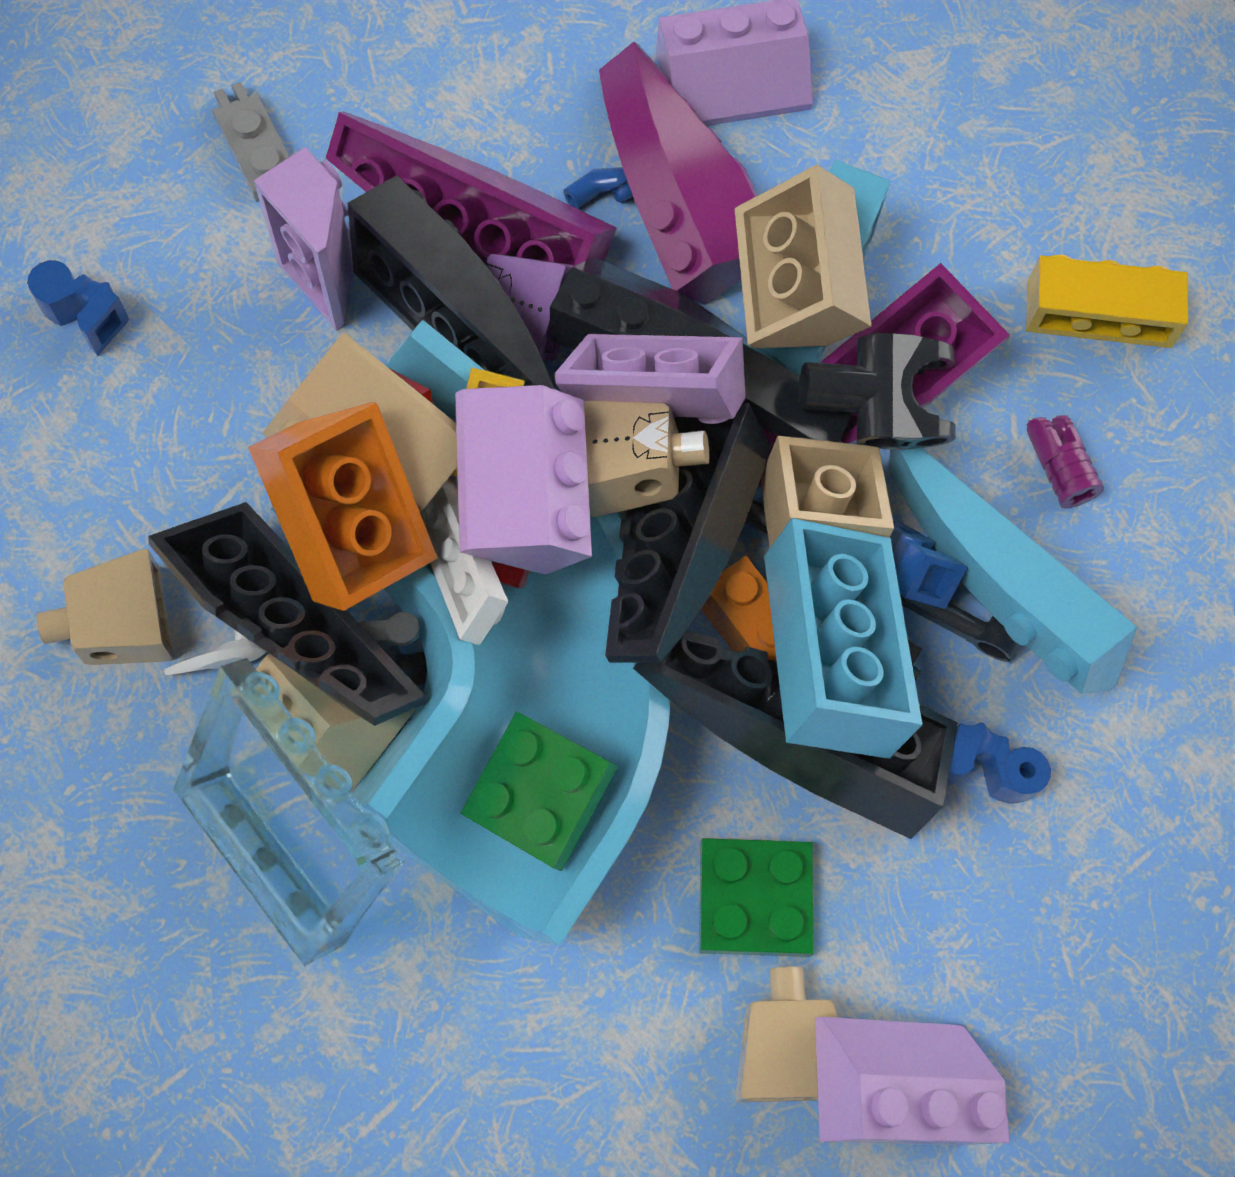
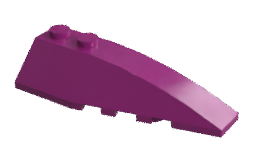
M632 42L599 69L604 103L612 135L638 211L672 289L687 295L696 302L706 305L741 281L735 208L758 195L742 164L729 154L721 144L722 141L700 120L695 114L696 110L685 98L677 93L672 87L671 81L638 43Z
M344 111L338 113L326 159L365 192L397 175L411 190L419 191L426 199L429 207L443 220H449L455 225L460 236L485 265L491 254L577 265L593 257L605 261L617 229L616 227L533 187L445 149Z
M940 263L871 320V327L855 333L820 363L857 365V339L868 334L892 333L915 335L948 343L955 349V364L953 367L938 371H924L922 375H914L912 383L913 395L919 406L923 408L931 404L1007 341L1010 334ZM857 413L852 414L840 443L849 444L857 440ZM762 429L771 446V453L778 435ZM761 479L757 488L761 487Z

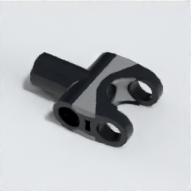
M875 333L861 336L857 339V365L803 363L798 380V403L800 404V409L857 413L858 445L879 447V449L902 450L934 447L950 443L956 438V424L948 420L939 419L938 415L928 413L920 407L914 398L912 383L914 375H922L924 371H938L953 367L955 364V349L948 343L915 335Z

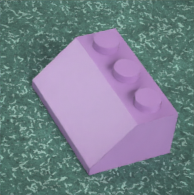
M772 0L659 17L656 57L659 68L671 81V85L677 93L685 98L696 110L695 114L706 126L812 109L813 93L809 36L798 0Z
M304 147L255 179L254 183L278 264L337 331L345 325L353 276L350 230L345 222L348 210L340 198L339 189L342 187V181L336 170L326 160L319 162Z
M588 334L555 372V381L563 393L583 399L584 401L665 403L671 407L674 419L676 417H696L703 423H721L728 419H733L745 400L742 337Z
M544 385L462 389L456 392L460 553L544 575L592 557L584 400Z
M836 1017L815 1018L820 1142L933 1145L1010 1143L1005 1080L963 1025Z

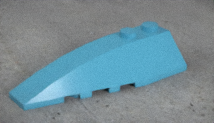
M922 448L891 449L889 469L915 518L926 535L935 542L933 546L938 552L947 554L968 567L961 582L1005 627L1008 635L1019 645L1027 646L1045 662L1049 671L1057 679L1064 682L1067 681L1081 694L1109 691L1116 686L1137 626Z

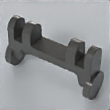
M399 612L392 615L389 619L359 622L366 632L415 684L422 685L426 683L427 667L425 653L401 654L398 647L410 645L419 637L420 625L413 614Z

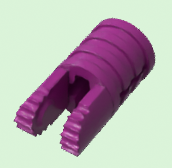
M1068 415L1056 416V418H1052V422L1046 420V417L1028 420L1026 430L1043 470L1046 471V476L1052 484L1055 495L1058 496L1060 506L1065 509L1073 508L1087 503L1100 495L1104 490V485L1098 478V473L1095 467L1092 466L1090 456L1086 453V448Z

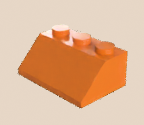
M369 402L298 422L248 447L314 602L345 611L437 559L377 402Z

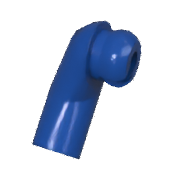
M623 167L591 170L563 189V194L568 204L577 209L602 192L609 190L612 191L613 197L617 202H624L633 197Z

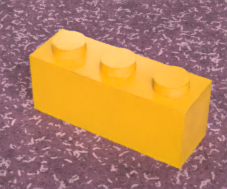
M1040 255L1027 280L1026 332L1172 348L1188 326V272L1169 270L1164 266L1139 267L1121 265L1113 260L1095 262L1072 259L1066 255Z

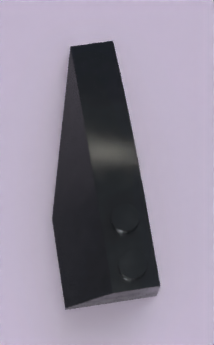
M396 175L347 203L353 273L412 331L424 320L484 370L524 380V386L544 385L554 389L538 348L510 298L489 268L460 236L455 225L449 220H443L429 207L426 199L419 191L411 190Z
M593 257L573 266L550 305V340L573 350L577 348L588 334L742 337L745 400L743 403H750L762 429L778 436L840 443L853 413L801 410L798 403V380L800 374L763 348L748 346L747 337L687 295Z
M743 403L733 419H728L721 423H703L696 417L675 418L679 433L706 432L709 445V463L680 466L678 494L673 499L627 510L626 520L621 521L619 537L623 542L622 559L616 560L614 575L619 587L617 597L611 600L605 656L609 663L662 662L687 631L719 580L743 529L771 450V446L750 403Z
M247 502L148 536L151 548L202 608L287 665L342 707L370 724L376 726L425 704V694L347 610L342 611L312 600L292 550Z
M686 631L662 662L634 663L633 669L677 707L728 744L807 791L900 835L912 839L944 806L958 722L919 704L922 726L890 759L786 743L777 662L768 660V652L746 647L744 651L738 652L722 648L720 641L716 638Z

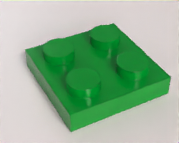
M516 711L460 814L548 866L562 871L618 766Z
M702 838L700 842L699 953L811 957L814 954L813 842Z

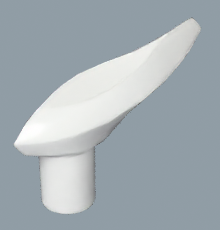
M235 630L234 641L224 643L210 651L182 660L164 669L165 675H173L203 669L235 667L258 659L266 651Z

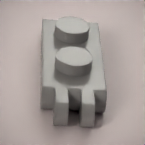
M238 82L231 85L237 99L231 103L223 88L214 91L219 107L212 109V112L255 201L258 202L260 200L254 180L290 156L258 94L254 93L248 96L242 83Z

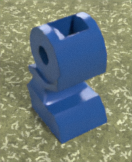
M47 260L39 263L32 268L28 275L27 284L44 316L59 326L77 320L78 326L89 347L97 356L129 321L120 298L114 294L108 282L99 283L93 281L85 274L74 279L70 269L64 263L57 260Z
M893 520L894 530L890 539L900 594L904 598L946 610L968 567L947 554L931 550L935 542L929 536L926 537L915 529Z
M982 722L976 725L960 723L957 726L947 786L957 783L966 777L974 769V761L982 766L989 796L998 801L1008 804L1025 802L1047 786L1051 778V767L1047 758L1040 751L1030 747H1021L1011 751L1009 748V738L991 732Z

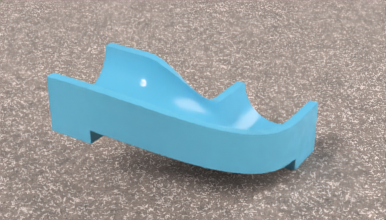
M424 320L416 326L384 364L388 368L431 389L433 405L455 423V393L466 389L471 367L484 370ZM454 476L458 484V477ZM617 513L592 517L590 514L592 557L546 575L530 571L523 588L518 589L500 582L508 603L501 620L492 626L480 645L460 640L430 563L384 588L403 612L413 614L419 622V638L423 645L427 667L426 683L423 690L425 704L414 709V713L344 803L341 802L339 804L345 811L516 936L559 946L625 847L647 807L662 764L669 726L670 700L633 669L634 663H609L605 656L611 600L617 597L619 587L614 577L616 560L622 559L623 542L619 537L621 519ZM516 711L618 766L562 871L548 866L460 814Z

